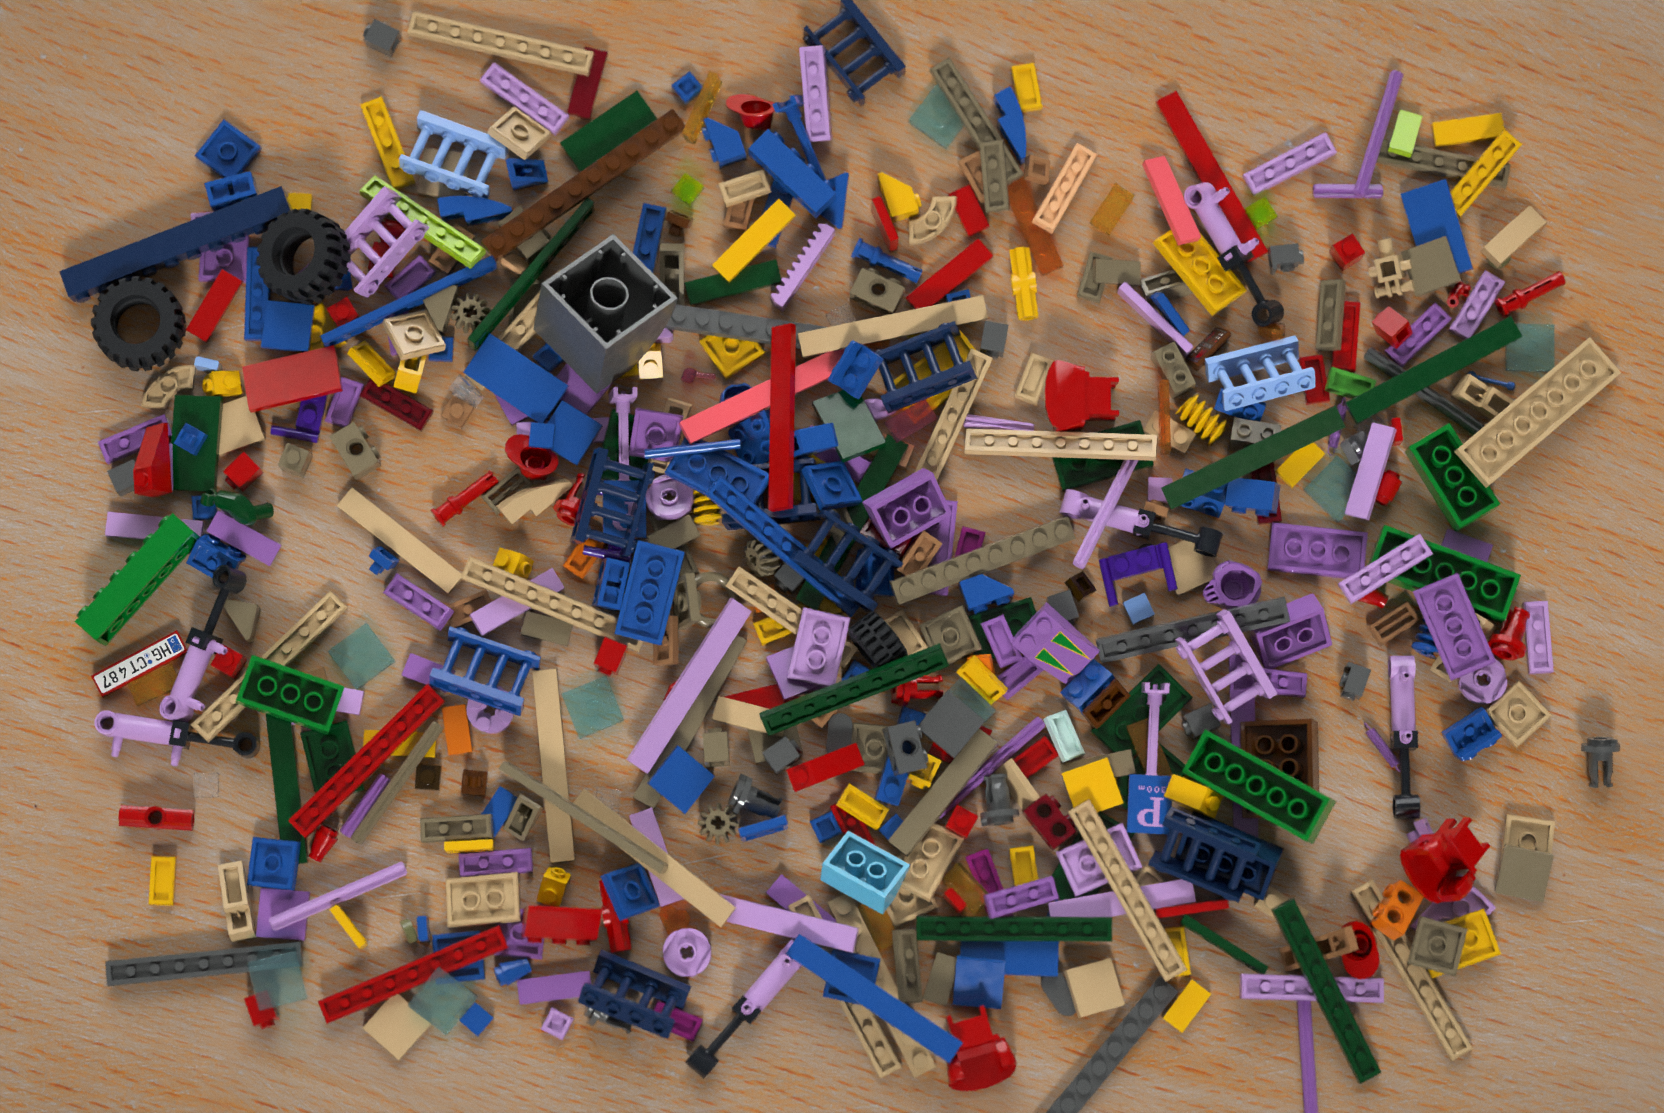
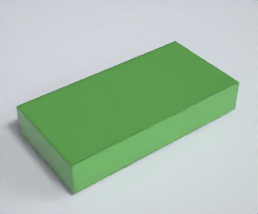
M1331 367L1325 391L1353 399L1374 388L1377 380Z

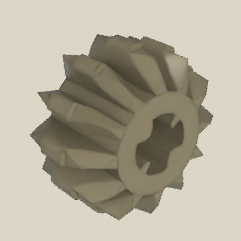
M466 293L465 301L461 298L456 299L460 306L453 305L451 307L452 311L455 312L451 315V319L457 321L455 327L457 329L463 327V332L466 334L470 328L474 331L491 311L490 307H485L487 300L482 299L479 301L478 294H475L471 300L469 294ZM474 310L476 315H471V317L468 318L467 313H471V311Z
M756 538L747 542V546L744 547L746 553L744 558L747 561L746 566L750 567L751 574H755L756 577L773 575L778 571L781 562L777 555Z
M717 803V811H714L713 807L708 805L707 808L710 814L708 815L703 811L700 813L706 819V821H698L699 826H706L699 831L700 834L705 835L709 832L706 838L707 842H710L713 836H715L716 845L720 844V837H723L724 841L728 843L727 833L736 836V832L730 827H739L738 822H730L737 817V814L727 815L730 812V806H726L724 811H721V803ZM716 818H721V821L725 823V826H721L720 830H716L715 825H711L713 821L716 822Z

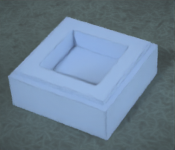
M199 356L195 358L194 366L197 370L209 373L212 371H222L223 367L219 361Z

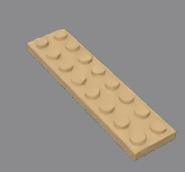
M1589 337L1454 452L1487 488L1621 374V372Z

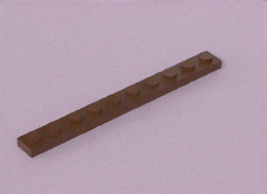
M671 109L482 239V245L496 262L583 202L587 197H590L687 130V126L674 109Z

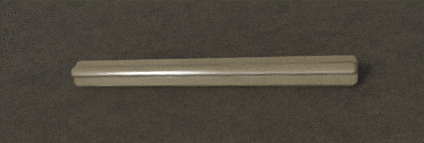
M435 721L430 724L352 834L351 839L361 845L443 731L442 725Z

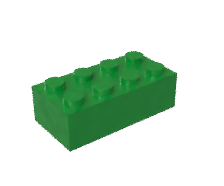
M1448 423L1409 446L1405 454L1452 529L1458 532L1495 510L1500 505V502L1490 486L1485 488L1454 452L1463 443L1451 424Z
M252 655L236 698V704L328 735L345 686Z

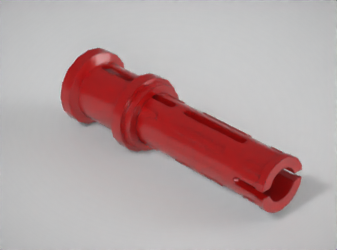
M1557 271L1523 290L1515 289L1512 291V294L1502 299H1495V306L1499 314L1506 318L1509 316V313L1519 308H1526L1528 302L1565 285V278L1560 271Z
M489 470L455 497L449 496L445 503L437 509L433 508L430 511L439 524L444 527L449 519L456 514H462L463 508L499 483V481Z

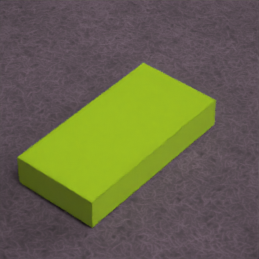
M1400 109L1388 152L1411 158L1422 120L1421 115Z

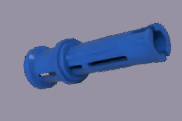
M859 238L851 255L852 258L858 257L869 262V265L872 267L880 266L917 284L923 271L922 269L882 252L883 249L881 247L871 246L863 242L862 238Z

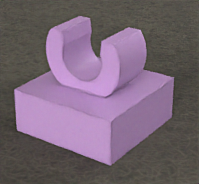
M1427 818L1414 822L1416 830L1406 835L1410 843H1412L1422 834L1434 833Z

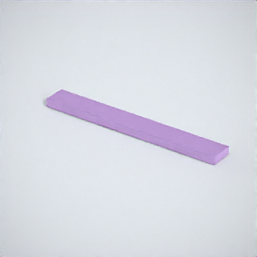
M729 599L628 756L627 761L645 773H649L752 611L735 599Z

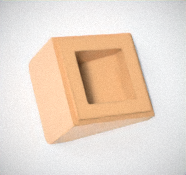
M510 254L501 260L502 267L517 279L529 267L528 263L515 254Z

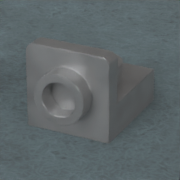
M1364 431L1356 433L1340 444L1351 465L1359 462L1362 458L1368 438Z

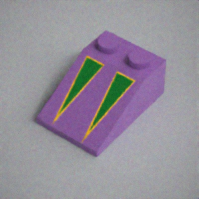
M1047 602L1014 635L1011 643L1030 661L1066 685L1100 652L1096 646Z

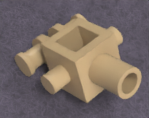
M1391 238L1378 240L1381 258L1374 260L1375 267L1368 268L1370 277L1378 276L1379 283H1385L1384 287H1374L1376 299L1383 296L1391 298L1394 297V293L1401 296L1403 292L1415 291L1413 280L1403 283L1401 281V278L1406 277L1405 270L1412 269L1411 260L1403 261L1402 254H1394Z

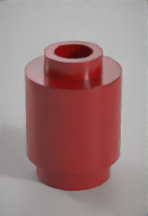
M1389 469L1383 473L1375 499L1376 503L1387 507L1389 502L1392 503L1402 484L1399 474Z

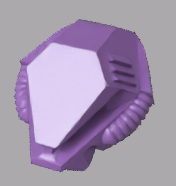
M1228 560L1215 568L1212 573L1213 579L1203 590L1206 602L1226 610L1255 603L1261 594L1262 580L1260 574L1249 566Z

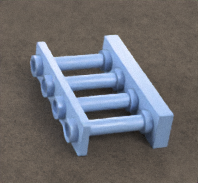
M420 110L417 116V128L421 130L410 157L403 154L400 155V168L408 174L414 175L416 173L424 176L430 182L438 181L446 184L450 189H460L468 192L473 197L488 199L490 195L489 185H486L485 182L495 159H506L509 149L486 133ZM435 134L441 136L443 140L431 165L420 161L419 158L429 136ZM457 142L463 144L465 148L453 173L442 169L441 166L451 143ZM480 150L485 152L487 156L475 181L464 177L463 174L473 151Z
M1295 335L1205 358V371L1208 382L1220 380L1225 389L1222 391L1223 408L1225 411L1315 388L1314 368L1302 369L1297 361L1299 359V343ZM1287 362L1293 372L1279 375L1275 365ZM1265 368L1270 378L1257 381L1252 371ZM1242 374L1247 384L1234 387L1229 377Z

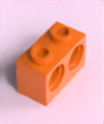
M1402 880L1386 886L1382 893L1384 898L1372 911L1374 917L1370 925L1393 941L1405 934L1424 898L1417 890ZM1398 895L1402 898L1403 903L1399 901ZM1387 914L1391 916L1392 922L1388 919Z

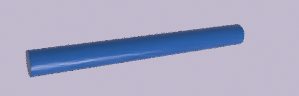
M740 439L645 449L644 453L645 459L740 449L741 443Z

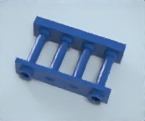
M450 626L448 629V641L453 642L443 668H432L429 676V686L521 716L524 709V698L520 696L521 690L530 668L539 671L541 657L532 651H522L474 635L464 628ZM463 645L475 649V653L466 675L460 677L454 675L451 671ZM486 653L498 657L488 684L484 685L475 682L474 678ZM507 661L521 665L511 691L507 693L499 690L497 686Z

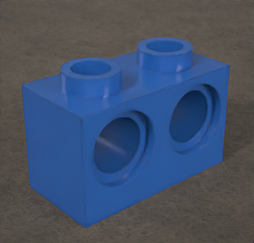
M251 171L204 183L210 206L214 212L259 195Z
M612 558L601 560L592 606L612 611L621 609L630 567L629 562Z

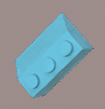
M847 831L823 862L820 880L883 915L895 899L910 868V864Z

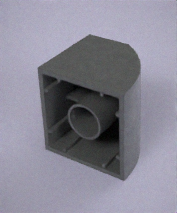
M612 234L541 284L534 330L597 394L631 370L647 353L671 318L678 298Z

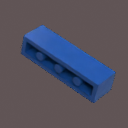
M767 129L748 148L749 156L809 213L817 218L836 199V188L828 180L823 181L818 176L819 172L813 165H806L801 160L802 156L793 147L789 149L784 144L785 140L776 131L772 133Z

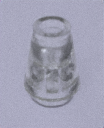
M461 374L448 388L452 391V395L473 405L475 408L484 398L467 376L463 377Z

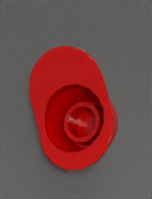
M737 94L726 99V106L740 114L745 127L761 131L770 130L773 113L775 112L772 105L774 102L749 94Z
M518 434L508 438L505 443V452L507 457L519 466L523 476L530 480H545L548 474L556 470L558 457L551 449L529 447L530 436Z
M1350 921L1341 928L1352 926L1359 949L1342 955L1343 964L1346 971L1352 977L1367 979L1374 975L1380 963L1377 939L1365 923Z

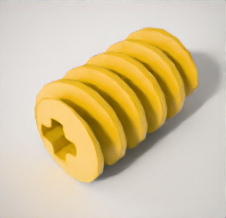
M1196 394L1190 397L1175 414L1182 411L1180 419L1183 421L1189 418L1188 427L1196 424L1194 433L1197 434L1203 431L1202 440L1210 437L1208 442L1210 447L1226 431L1224 427L1227 421L1224 420L1218 423L1220 414L1211 416L1213 408L1210 407L1204 410L1206 401L1197 403L1199 395Z
M694 490L693 495L698 497L693 500V504L698 506L693 510L694 514L698 516L694 518V523L696 525H719L720 523L717 522V519L722 518V514L717 513V510L721 508L707 496Z

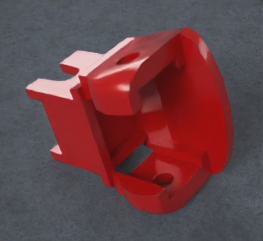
M1061 360L1054 361L1048 370L1044 391L1045 408L1048 419L1053 426V431H1081L1083 426L1086 425V421L1115 422L1116 417L1119 416V410H1111V389H1115L1119 383V377H1089V372L1085 371V366Z
M1464 817L1456 827H1454L1457 823L1455 818L1446 819L1436 833L1422 834L1400 852L1401 864L1407 877L1417 891L1432 903L1460 901L1469 894L1473 887V882L1476 879L1474 874L1477 872L1475 865L1489 849L1490 845L1488 842L1480 844L1468 828L1472 821L1470 817ZM1468 869L1464 876L1456 877L1457 870Z
M984 1005L979 1006V1016L953 1023L951 1015L946 1016L949 1033L963 1042L950 1064L946 1062L948 1086L952 1090L965 1092L986 1089L1006 1080L1016 1070L1017 1061L1005 1037L1000 1038L998 1033L992 1034Z

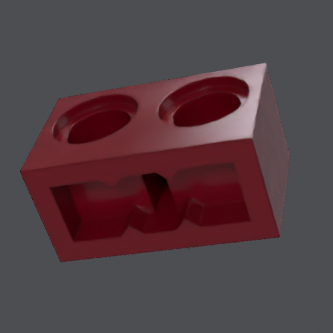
M1045 793L1026 808L1022 814L1048 847L1054 851L1076 833L1074 829L1076 825L1068 814L1064 816L1059 810L1061 805L1053 795L1049 797ZM1041 805L1047 806L1050 809V815L1045 818L1040 817L1037 813V808ZM1055 824L1064 826L1065 834L1058 837L1053 834L1052 827Z

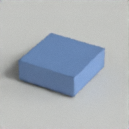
M1145 593L1122 603L1132 625L1155 615Z

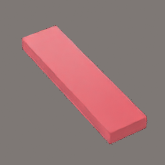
M1162 156L1145 160L1142 166L1177 244L1182 245L1199 241L1201 235L1166 157Z

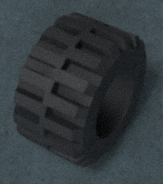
M870 611L848 629L852 642L873 668L908 656L901 640L891 627L875 612Z

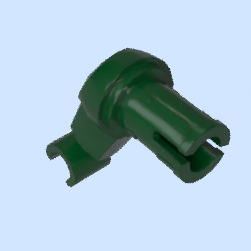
M208 489L206 493L202 494L200 503L207 507L213 506L215 502L217 508L228 512L238 523L243 525H253L256 520L271 518L274 515L271 503L267 502L253 506L240 493L220 490L217 493L214 489Z

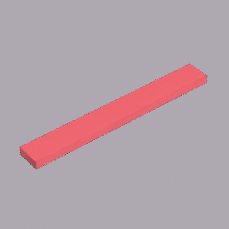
M845 349L826 352L795 367V395L827 380ZM771 379L681 421L679 426L689 444L702 440L769 408Z

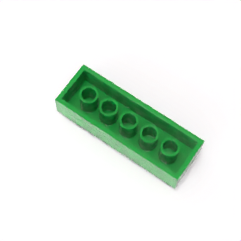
M173 513L170 516L166 515L159 522V528L154 534L150 533L142 541L143 546L139 551L131 553L125 561L127 564L121 571L119 569L116 570L109 579L111 582L94 594V601L89 606H84L78 612V618L75 623L102 645H108L187 557L197 539L200 538L197 533Z
M1384 525L1380 530L1368 565L1415 536ZM1424 539L1433 554L1388 582L1404 589L1415 591L1458 573L1474 612L1486 619L1501 624L1506 620L1521 575Z
M1204 730L1182 770L1184 774L1311 844H1314L1337 802L1208 730Z

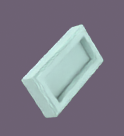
M1067 710L1043 719L1062 763L1085 754Z

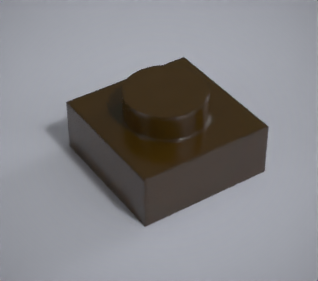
M1084 571L1064 582L1078 602L1097 591Z
M418 765L416 767L415 789L440 791L442 767Z

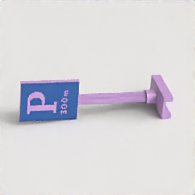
M613 387L609 393V404H616V413H618L619 463L629 465L628 413H630V404H633L637 398V387H632L628 394L625 391H621L618 394V387ZM619 473V480H604V483L636 492L639 481L629 480V475ZM602 492L603 508L627 515L631 514L633 501ZM646 498L644 499L634 538H646ZM603 518L604 533L621 538L625 537L627 524Z
M1150 682L1141 683V692L1148 694L1147 705H1149L1147 768L1145 775L1129 774L1127 833L1168 835L1170 830L1162 824L1172 807V801L1164 797L1171 776H1158L1156 774L1159 705H1162V694L1169 693L1170 683H1162L1161 690H1158V684H1153V690H1150Z

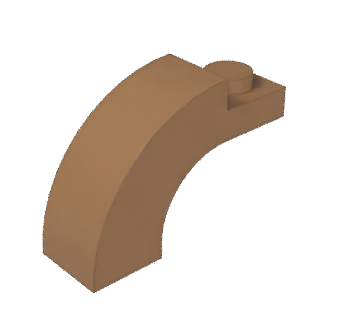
M1352 926L1314 937L1325 961L1359 949ZM1289 945L1279 948L1286 972L1300 968Z

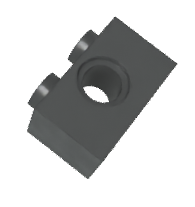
M915 720L882 729L894 776L927 768L928 755L926 750L922 749L920 742L922 731L920 726L916 725ZM904 741L910 743L912 747L910 754H906L902 750Z

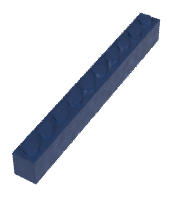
M280 186L59 272L68 297L73 302L82 303L88 301L91 298L90 296L97 293H108L107 287L111 284L114 287L119 285L120 279L126 278L127 281H131L132 276L150 277L162 268H174L183 260L197 259L202 256L201 253L209 250L211 252L218 251L224 247L223 245L230 242L239 243L245 240L246 236L253 233L255 235L262 234L268 231V225L272 221L276 222L279 215L283 213L288 214V211L292 210L285 190Z

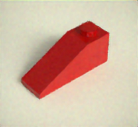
M168 423L146 427L133 469L134 494L155 498L172 493Z
M856 742L786 769L794 792L864 766L865 763Z

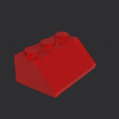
M528 905L523 908L521 938H527L528 943H542V939H551L552 944L565 945L566 940L576 941V945L590 946L591 942L597 941L602 909Z

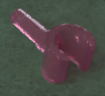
M687 368L682 374L681 381L693 384L695 377L716 379V373L698 372L693 368Z

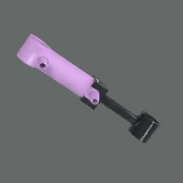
M1205 182L1189 186L1184 193L1185 203L1188 207L1195 209L1220 253L1217 259L1225 272L1234 269L1238 270L1257 303L1252 309L1253 321L1258 326L1263 327L1280 322L1284 316L1282 304L1277 300H1265L1245 265L1246 262L1254 257L1251 250L1259 244V240L1253 238L1241 244L1218 204L1230 193V190L1225 187L1216 192L1212 184Z
M1066 489L1059 513L1072 519H1084L1093 522L1103 500L1089 497L1080 491ZM1116 504L1106 526L1133 533V536L1149 540L1153 531L1195 543L1194 552L1208 557H1217L1223 536L1222 532L1208 527H1200L1198 534L1159 524L1154 522L1156 518L1155 512L1141 508L1135 510Z
M220 565L215 569L212 580L214 586L220 588V591L204 630L191 627L185 642L190 645L170 695L166 696L160 704V714L163 718L172 721L188 722L193 716L194 709L204 710L205 705L194 698L212 654L227 653V648L222 645L224 639L212 634L229 592L234 594L240 593L246 586L247 579L243 571L227 565Z
M1389 656L1388 676L1390 680L1392 725L1390 747L1391 751H1400L1401 794L1393 796L1394 819H1419L1420 798L1419 795L1411 794L1409 750H1416L1418 748L1414 692L1415 658L1414 656Z
M109 710L100 712L94 720L96 730L104 736L113 737L111 755L113 757L119 756L123 738L172 746V766H178L182 749H189L191 741L231 747L244 758H252L260 750L259 740L249 732H241L235 738L215 736L208 743L199 733L192 732L193 727L187 722L166 721L114 713ZM108 718H113V727L105 730L103 727L104 721ZM246 739L252 740L250 750L243 751L241 743Z
M795 938L788 942L755 983L735 1003L732 1010L737 1015L707 1049L703 1045L698 1046L685 1063L703 1079L719 1062V1059L714 1055L745 1020L751 1025L802 966L786 955Z

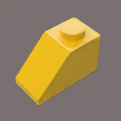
M883 172L878 173L877 181L892 223L917 216L919 213L918 207H922L918 193L914 194L912 187Z
M427 355L400 360L393 387L417 393Z
M1172 774L1164 794L1165 798L1185 809L1214 819L1223 798L1221 794L1208 787Z

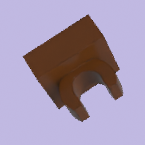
M674 210L668 211L665 221L672 223L668 234L675 237L679 236L682 227L685 229L690 228L694 218Z
M463 769L461 794L486 797L488 772Z

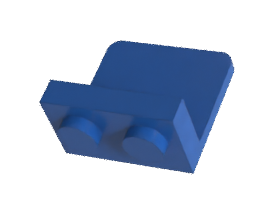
M763 410L730 428L728 431L731 440L740 439L741 448L735 449L738 458L752 465L769 462L770 410Z

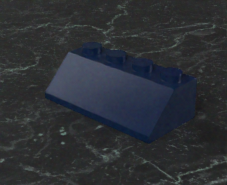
M1193 811L1192 815L1262 844L1254 863L1246 862L1238 885L1246 888L1244 893L1264 900L1284 848ZM1182 835L1175 855L1176 859L1185 861L1192 841L1191 837ZM1201 842L1193 866L1207 871L1215 848ZM1224 852L1216 876L1229 881L1237 861V856Z

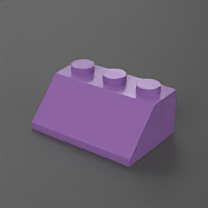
M925 468L862 502L872 524L890 549L952 515L934 474Z
M1313 593L1287 603L1290 622L1250 630L1252 641L1264 668H1276L1332 645L1324 609Z

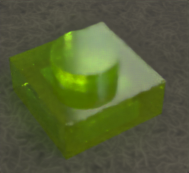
M685 172L673 187L671 193L691 206L704 190V185Z
M1266 197L1245 208L1256 230L1278 217Z

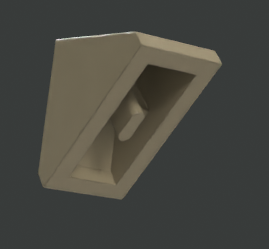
M451 285L423 300L440 335L445 336L453 312L451 307L455 305L459 294V289L455 285Z
M227 599L224 608L245 640L251 644L254 642L261 608L255 604Z
M520 794L503 829L524 842L543 812V808Z

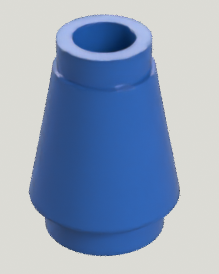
M527 958L499 963L498 967L494 968V973L500 986L505 984L509 986L527 973L532 972Z

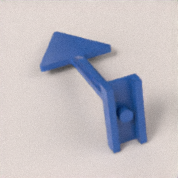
M803 95L789 96L790 100L773 103L775 112L786 113L789 122H792L808 163L816 168L819 172L818 176L823 181L827 180L801 119L802 114L799 108L804 106ZM848 172L828 180L836 188V199L820 214L838 229L843 228L849 180Z

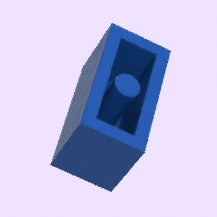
M1237 478L1228 483L1225 506L1232 508L1231 512L1246 514V510L1255 511V515L1269 517V513L1277 514L1281 485L1271 481Z

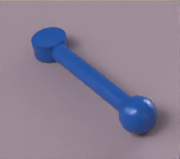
M1474 371L1467 373L1480 381L1506 387L1509 391L1514 390L1516 387L1514 382L1506 383L1479 376Z

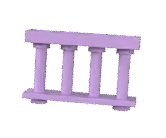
M385 186L345 230L346 240L350 244L348 253L352 255L359 247L374 264V267L365 275L351 259L347 263L348 271L359 282L353 290L366 298L377 291L382 281L411 248L424 237L426 231L430 228L417 219L411 222L396 206L401 197L395 191ZM389 212L406 229L397 240L381 224V221ZM373 230L390 246L382 257L365 241Z
M1222 610L1216 614L1219 621L1213 628L1188 643L1180 637L1175 639L1178 644L1176 647L1178 654L1183 660L1186 659L1213 704L1212 712L1219 722L1222 720L1224 723L1230 724L1233 721L1228 715L1229 712L1257 695H1263V697L1270 699L1277 695V692L1231 612ZM1221 633H1227L1231 640L1229 646L1199 664L1192 651ZM1239 654L1243 661L1240 663L1241 666L1213 684H1210L1204 672L1229 656ZM1246 674L1249 676L1251 674L1255 681L1252 684L1253 687L1223 705L1216 693Z

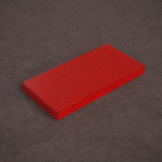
M334 345L242 367L248 409L251 413L343 391L337 351Z

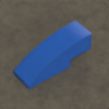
M1011 86L996 93L993 98V102L1002 116L997 121V127L1019 164L1022 165L1025 163L1026 157L1025 124L1018 100Z
M472 196L437 198L440 216L444 222L465 218L467 226L502 220L513 212L510 206L486 198Z

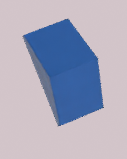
M506 159L513 191L549 182L544 160Z

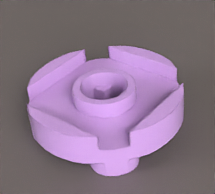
M661 475L653 480V484L649 489L647 488L645 498L649 511L654 514L657 520H674L691 512L694 495L692 488L667 475ZM668 493H671L672 496H676L673 500L670 501L664 499L667 497Z
M1495 659L1496 663L1458 678V688L1465 698L1476 704L1487 705L1503 695L1507 687L1505 669L1498 660ZM1477 675H1487L1486 680L1489 684L1480 686L1478 684L1479 681L1476 679Z
M497 686L499 690L507 692L502 687ZM468 699L466 708L468 719L481 732L488 734L500 733L511 724L515 714L496 709L495 715L491 716L489 713L484 712L487 705Z
M693 928L680 929L671 933L666 939L663 946V959L668 969L674 974L681 977H694L702 973L709 965L711 946L706 936L700 931ZM688 946H691L693 948L691 951L694 954L693 957L683 959L681 949H687Z

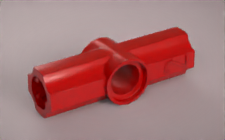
M121 805L118 820L119 826L193 831L195 811L161 808L158 806ZM156 812H161V822L153 824L151 822L152 815Z
M600 880L599 888L603 903L601 909L604 926L607 928L611 953L632 950L627 925L629 924V918L619 921L603 881Z

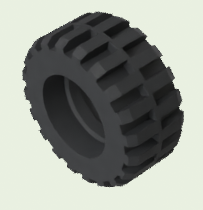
M303 208L300 210H289L288 214L283 213L279 215L276 222L272 221L268 225V231L263 232L261 236L263 240L261 244H258L257 252H259L257 265L261 267L258 269L259 275L263 278L264 284L272 289V292L289 300L304 304L322 301L325 299V295L330 296L335 292L334 288L336 286L339 287L343 282L341 280L343 275H347L349 269L347 268V263L350 262L351 254L348 253L350 244L346 240L347 235L338 223L315 211ZM313 238L314 255L312 261L304 271L295 275L293 270L294 255L304 241Z
M132 276L131 281L123 278L119 280V285L115 287L113 284L107 287L109 292L106 295L103 293L99 295L97 299L100 303L94 305L92 310L94 318H91V326L94 329L92 334L99 348L112 362L114 361L124 369L128 367L131 371H139V368L149 371L156 364L158 367L165 365L164 360L168 357L171 360L176 355L174 350L181 348L183 344L181 338L186 335V328L184 327L186 318L182 311L183 308L176 297L165 285L160 282L156 283L154 279L148 277L142 280L140 276ZM135 305H151L160 315V325L155 335L139 344H130L122 340L117 331L118 322L122 314Z

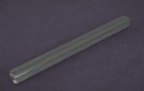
M1370 347L1364 355L1367 361L1392 378L1406 371L1373 347ZM1427 387L1416 393L1421 399L1471 434H1476L1484 427L1482 423L1432 388Z

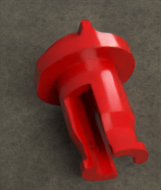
M583 473L577 474V480L570 488L565 500H557L553 506V509L557 512L558 519L570 526H574L581 500L575 496L585 477Z
M1514 607L1513 612L1509 609L1499 634L1491 635L1488 640L1489 647L1494 655L1510 661L1525 656L1527 647L1522 642L1526 630L1527 619L1530 618L1528 611L1519 607Z
M925 675L891 688V703L904 707L908 705L910 699H928L931 697L941 699L943 690H917V684H938L943 682L942 676L931 677Z

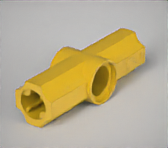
M1017 247L1009 250L1012 271L1010 276L1012 294L1015 296L1018 321H1030L1039 317L1035 294L1037 293L1035 272L1032 271L1029 247Z

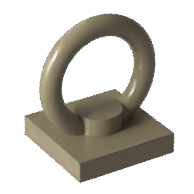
M704 572L695 576V573H688L679 577L672 603L673 614L678 616V630H685L695 623L711 628L716 619L707 618L699 612L701 609V596L697 588L704 582L714 581L721 584L727 590L729 598L739 602V596L726 587L730 579L717 572Z

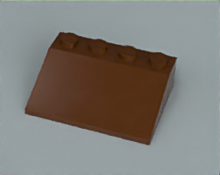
M1311 718L1240 722L1241 749L1319 791L1317 721ZM1242 806V818L1265 819Z

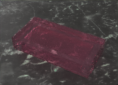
M926 399L889 419L884 424L896 443H899L938 418Z

